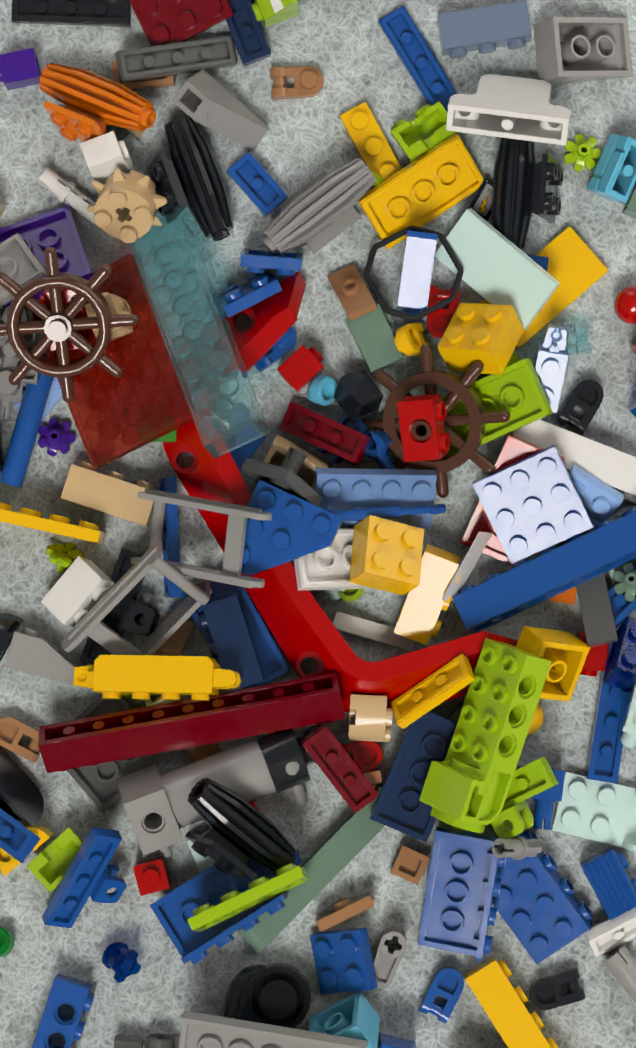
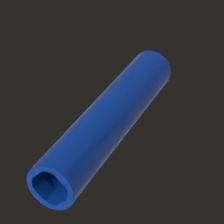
M39 373L38 385H26L1 472L0 482L22 488L54 377Z

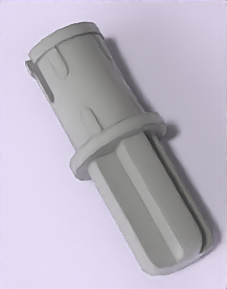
M514 836L511 839H496L493 844L501 845V847H492V851L497 858L511 857L514 860H522L525 857H536L537 853L542 852V847L539 846L540 841L538 839H525L522 836Z

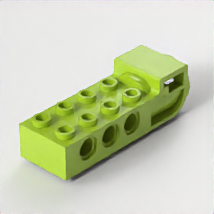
M485 638L473 674L475 680L470 683L446 758L443 762L434 760L431 762L419 798L421 802L432 807L431 816L453 827L476 833H484L486 825L493 822L500 815L552 661L513 645Z

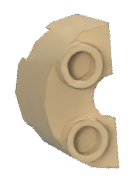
M351 694L348 740L390 742L393 708H387V696Z

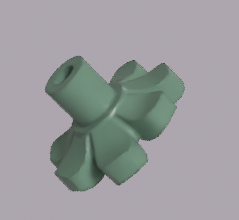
M627 563L623 567L624 573L617 571L614 574V580L619 582V584L615 585L614 590L618 595L625 592V600L633 602L636 595V570H634V566L631 563Z

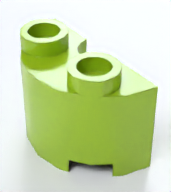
M440 101L432 106L427 104L415 113L416 119L410 122L402 119L391 127V135L410 162H413L417 157L419 158L454 133H458L446 131L448 112Z
M69 826L27 865V868L51 893L60 885L84 841Z

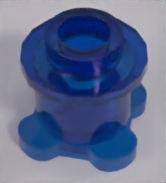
M124 942L112 943L103 952L102 963L105 967L115 972L113 978L118 983L123 982L126 977L132 974H137L141 969V965L137 962L138 953L134 949L129 950Z

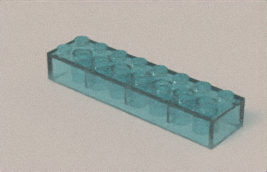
M179 217L146 233L143 237L136 239L134 243H128L203 446L214 458H217L269 434L268 425L192 230L182 217Z

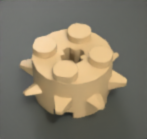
M116 168L114 173L105 179L104 184L94 181L91 183L99 193V197L87 209L88 212L95 214V224L108 235L120 239L124 243H134L149 232L151 226L163 227V224L155 215L158 208L167 204L168 201L166 197L157 194L155 190L156 185L149 176L130 170V173H123L120 168Z

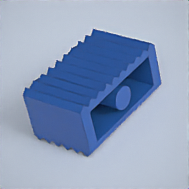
M610 847L580 863L597 899L610 920L636 907V879H629L625 871L629 865L621 851L616 853Z

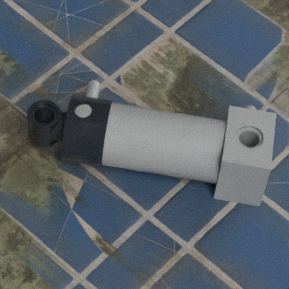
M321 725L309 727L300 738L295 737L292 729L276 731L270 734L265 733L256 736L255 739L163 774H159L157 766L154 764L116 779L124 808L143 856L159 850L164 858L171 856L172 849L170 845L183 841L180 829L204 820L188 802V795L191 789L202 778L207 777L240 795L248 803L269 794L280 793L291 788L296 804L299 806L305 805L308 800L302 783L311 780L307 765L315 761L300 741Z

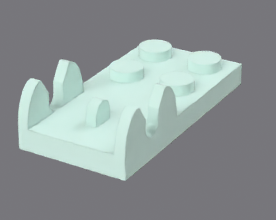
M565 771L562 801L557 802L552 830L623 847L636 852V788L585 779L586 776Z

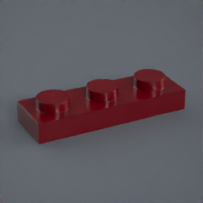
M290 402L279 429L358 465L371 437L294 402Z
M325 723L300 741L354 813H357L379 796L378 792Z

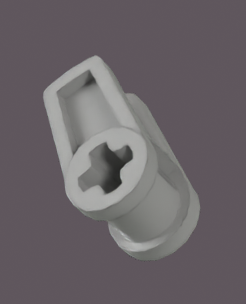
M398 927L386 928L379 937L373 965L377 986L388 988L406 951V937L404 932ZM393 936H396L400 946L394 945L393 949L388 948L386 939L391 940Z

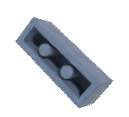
M526 0L441 13L437 16L442 56L449 55L452 59L464 57L467 55V52L478 50L479 54L492 53L496 51V47L508 45V49H519L525 47L526 42H530L532 37Z

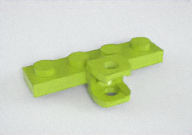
M545 756L515 770L502 811L491 822L499 838L510 839L531 828L534 825V819L525 800L559 784ZM453 827V829L456 831L464 830L461 828Z

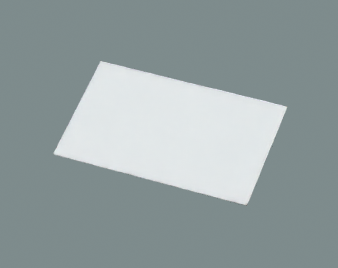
M479 531L441 599L442 601H447L451 595L452 597L458 595V591L463 588L493 533Z

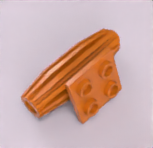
M55 63L47 64L45 69L42 70L39 78L40 90L63 104L64 107L45 101L43 106L50 115L49 119L59 127V133L70 141L78 139L85 142L106 134L107 124L143 132V130L150 128L155 122L156 112L153 108L154 105L122 84L85 69Z

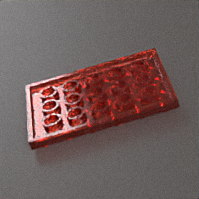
M130 253L108 264L112 270L111 274L98 288L101 293L109 292L125 299L130 307L131 314H136L139 318L138 324L132 326L134 331L109 342L104 353L122 367L123 375L120 378H115L96 363L89 370L72 376L75 397L72 402H67L92 467L96 469L201 417L136 258ZM33 312L34 321L43 320ZM89 329L90 342L95 345L97 339H95L93 330ZM49 347L46 351L49 359L58 361L57 351H51ZM80 349L69 350L70 361L84 356L85 353Z

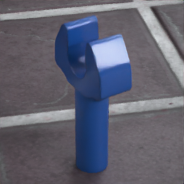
M380 429L372 432V438L368 443L364 456L377 458L382 469H396L387 453V449L392 443L391 439Z

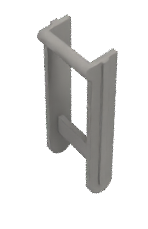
M145 489V492H138V498L154 501L149 549L157 540L162 543L166 503L228 514L222 571L164 560L182 575L250 589L253 587L263 588L265 586L264 579L241 575L247 518L270 521L272 520L273 513L262 511L259 508L154 489ZM132 557L131 564H135L141 557Z
M157 540L67 633L61 643V648L66 652H70L88 635L113 655H153L201 605L208 603L212 593L210 580H203L198 586L161 558L162 543ZM154 568L186 592L188 596L136 648L101 621Z

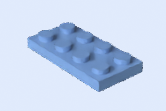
M316 468L314 491L323 498L319 507L326 510L398 505L401 507L434 505L437 474L435 470ZM432 514L402 515L399 518L386 519L419 528H431ZM360 521L342 522L340 527H354Z

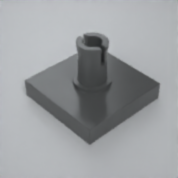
M290 447L281 467L246 458L241 468L257 483L259 480L265 481L316 506H319L323 499L297 475L304 460L307 458V455L297 448Z

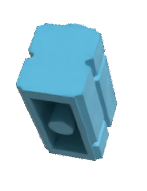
M610 134L587 189L607 200L626 204L636 182V140L627 136Z

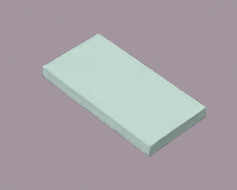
M471 208L465 210L446 238L463 267L462 280L490 304L512 305L524 330H527L561 284ZM441 245L435 253V257L457 275L458 270L444 246Z

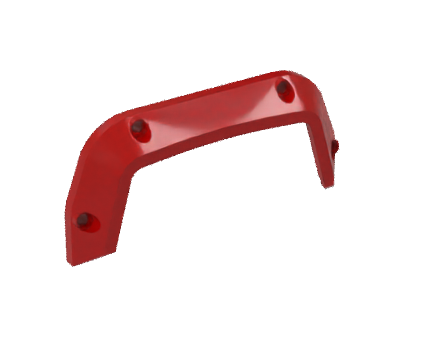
M299 272L279 282L282 291L229 318L226 316L222 319L175 376L167 390L160 418H177L176 441L163 442V447L175 473L189 496L248 506L252 495L215 422V410L218 403L298 320L297 316L306 283ZM245 315L251 320L247 329L239 330L234 326V321L238 316ZM190 453L193 455L194 463L190 468L183 469L179 467L178 458L181 454ZM198 509L224 552L228 514ZM291 562L250 576L264 579L265 586L263 588H245L299 678L337 672L344 709L347 713L350 712L351 694L387 696V708H392V701L460 654L468 658L474 674L485 638L515 647L518 640L489 633L485 630L377 662H368L356 656L309 590L298 591L295 568ZM312 657L317 661L318 669L315 673L306 674L302 671L301 662L304 658ZM470 684L444 702L467 694Z

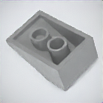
M551 17L534 24L539 80L547 81L550 84H566L633 77L627 17Z

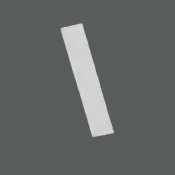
M336 611L333 622L336 629L412 651L415 641L393 633V627Z

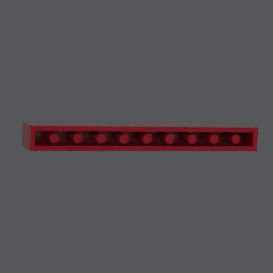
M333 672L219 693V696L210 695L209 701L186 699L39 726L38 746L47 773L66 771L73 768L95 766L100 763L122 761L133 757L154 755L172 750H183L188 747L214 744L232 739H243L248 736L270 734L281 730L303 728L309 725L346 719L344 701L338 674Z

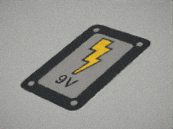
M489 178L484 179L468 207L486 221H488L491 215L493 181Z

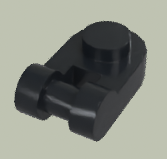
M593 380L580 382L574 388L556 422L563 426L565 424L575 429V433L583 436L603 400L604 394L601 385ZM575 406L585 411L582 418L572 414Z
M572 968L534 981L529 990V997L533 1005L541 1010L554 1009L586 998L584 989L580 988L578 983L580 978L578 968ZM566 983L569 992L560 994L558 985Z

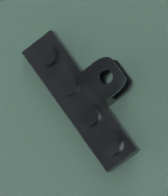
M122 548L110 579L116 584L134 565L131 564V558L142 557L143 555ZM145 576L101 621L121 637L125 630L149 636L157 626L160 618L159 611L149 605L136 601ZM145 615L146 622L142 625L140 618ZM88 636L80 660L94 665V660L99 655H113Z

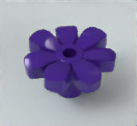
M57 418L49 419V427L41 425L38 430L44 436L38 440L39 447H48L47 454L50 456H56L58 450L62 454H67L70 451L67 443H74L76 440L74 433H68L71 429V424L63 421L59 425Z

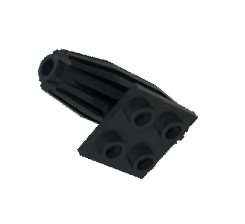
M185 116L175 119L164 126L171 160L167 159L164 150L160 151L146 172V175L155 183L157 194L166 197L168 201L167 204L158 208L161 216H165L169 224L174 222L178 215L188 206L206 238H212L214 242L223 240L230 236L229 231L234 226L227 191L213 154L197 124L191 117Z
M501 138L494 164L491 204L492 226L519 249H524L533 213L549 223H555L556 215H560L561 198L557 197L558 186H562L563 168H559L560 164L549 154H542V161L536 164L533 141Z
M207 777L202 778L191 789L188 795V802L211 829L201 835L188 831L185 837L193 842L191 848L205 858L209 856L215 860L213 866L226 875L230 873L240 880L243 876L255 880L258 875L247 867L248 858L275 872L286 865L294 864L296 850L272 821L240 795Z

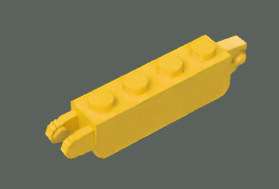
M99 655L94 660V665L74 667L73 679L75 686L90 688L94 692L102 693L103 699H121V694H132V699L150 700V694H162V700H180V695H191V700L209 701L210 695L219 696V689L232 688L234 690V688L240 687L241 681H243L238 672L230 671V669H220L217 661L208 656Z

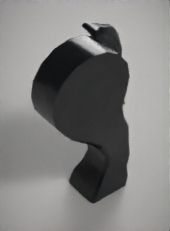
M273 963L266 966L254 965L244 967L229 984L221 1016L295 1028L304 1020L310 1008L311 990L308 981L299 969L289 964Z

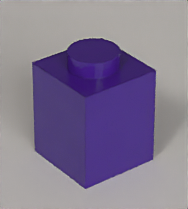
M34 48L0 54V83L4 82L7 90L39 84L41 73Z

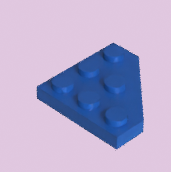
M259 480L248 507L259 508L262 511L273 513L270 521L247 518L241 573L253 576L332 546L344 518L265 481Z

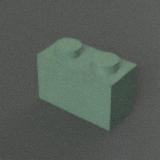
M379 303L376 304V310L352 321L348 317L346 318L347 326L370 375L374 374L377 369L383 370L404 359L403 354L398 351L394 343V335L390 328V325L394 324L391 315L385 313Z

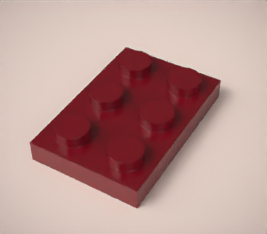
M129 0L150 46L184 42L235 16L229 0Z

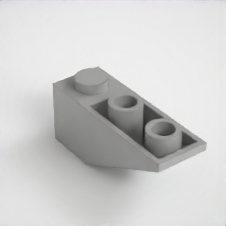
M204 69L187 79L172 100L194 121L251 150L256 148L269 130L267 125Z

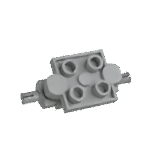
M24 306L21 322L32 321L33 311L28 310ZM9 307L2 308L0 324L7 323ZM44 333L24 334V337L31 348H33ZM8 335L0 336V420L3 421L4 413L5 421H11L12 403L22 402L24 387L27 384L38 385L39 373L31 369L18 385H11L9 383V376L21 363V360L14 352Z

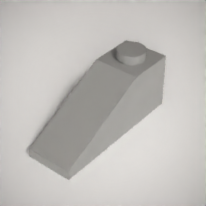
M23 627L22 632L14 631L5 667L75 686L73 683L74 667L77 666L47 639L41 638L40 631ZM80 687V688L88 689V690H91V691L93 690V689H90V688Z

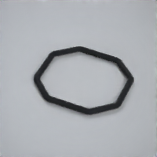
M413 225L373 245L364 270V278L385 313L416 321L456 299L464 271L442 233ZM408 230L438 234L437 238L441 241L458 270L450 297L416 315L388 308L369 275L377 249L406 235Z

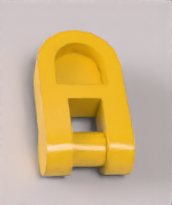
M410 323L396 330L394 343L399 352H403L407 356L415 355L419 357L420 347L423 344L430 345L429 342H426L423 335L425 332L423 323Z

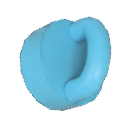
M325 375L315 377L307 388V399L322 406L330 405L334 401L333 397L337 388V382L334 378Z

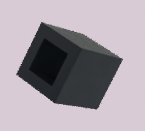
M363 370L354 374L348 373L340 378L333 398L351 423L377 415L384 395L367 372Z

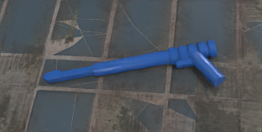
M436 504L410 507L398 505L346 510L329 509L327 511L344 518L343 522L360 521L369 515L386 519L399 518L402 515L440 514L446 512V505Z

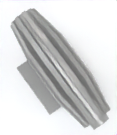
M356 158L328 174L326 171H323L278 206L281 212L263 230L265 237L262 241L272 254L277 251L282 255L306 243L314 254L361 219V216L353 206L375 184L376 179L360 158Z

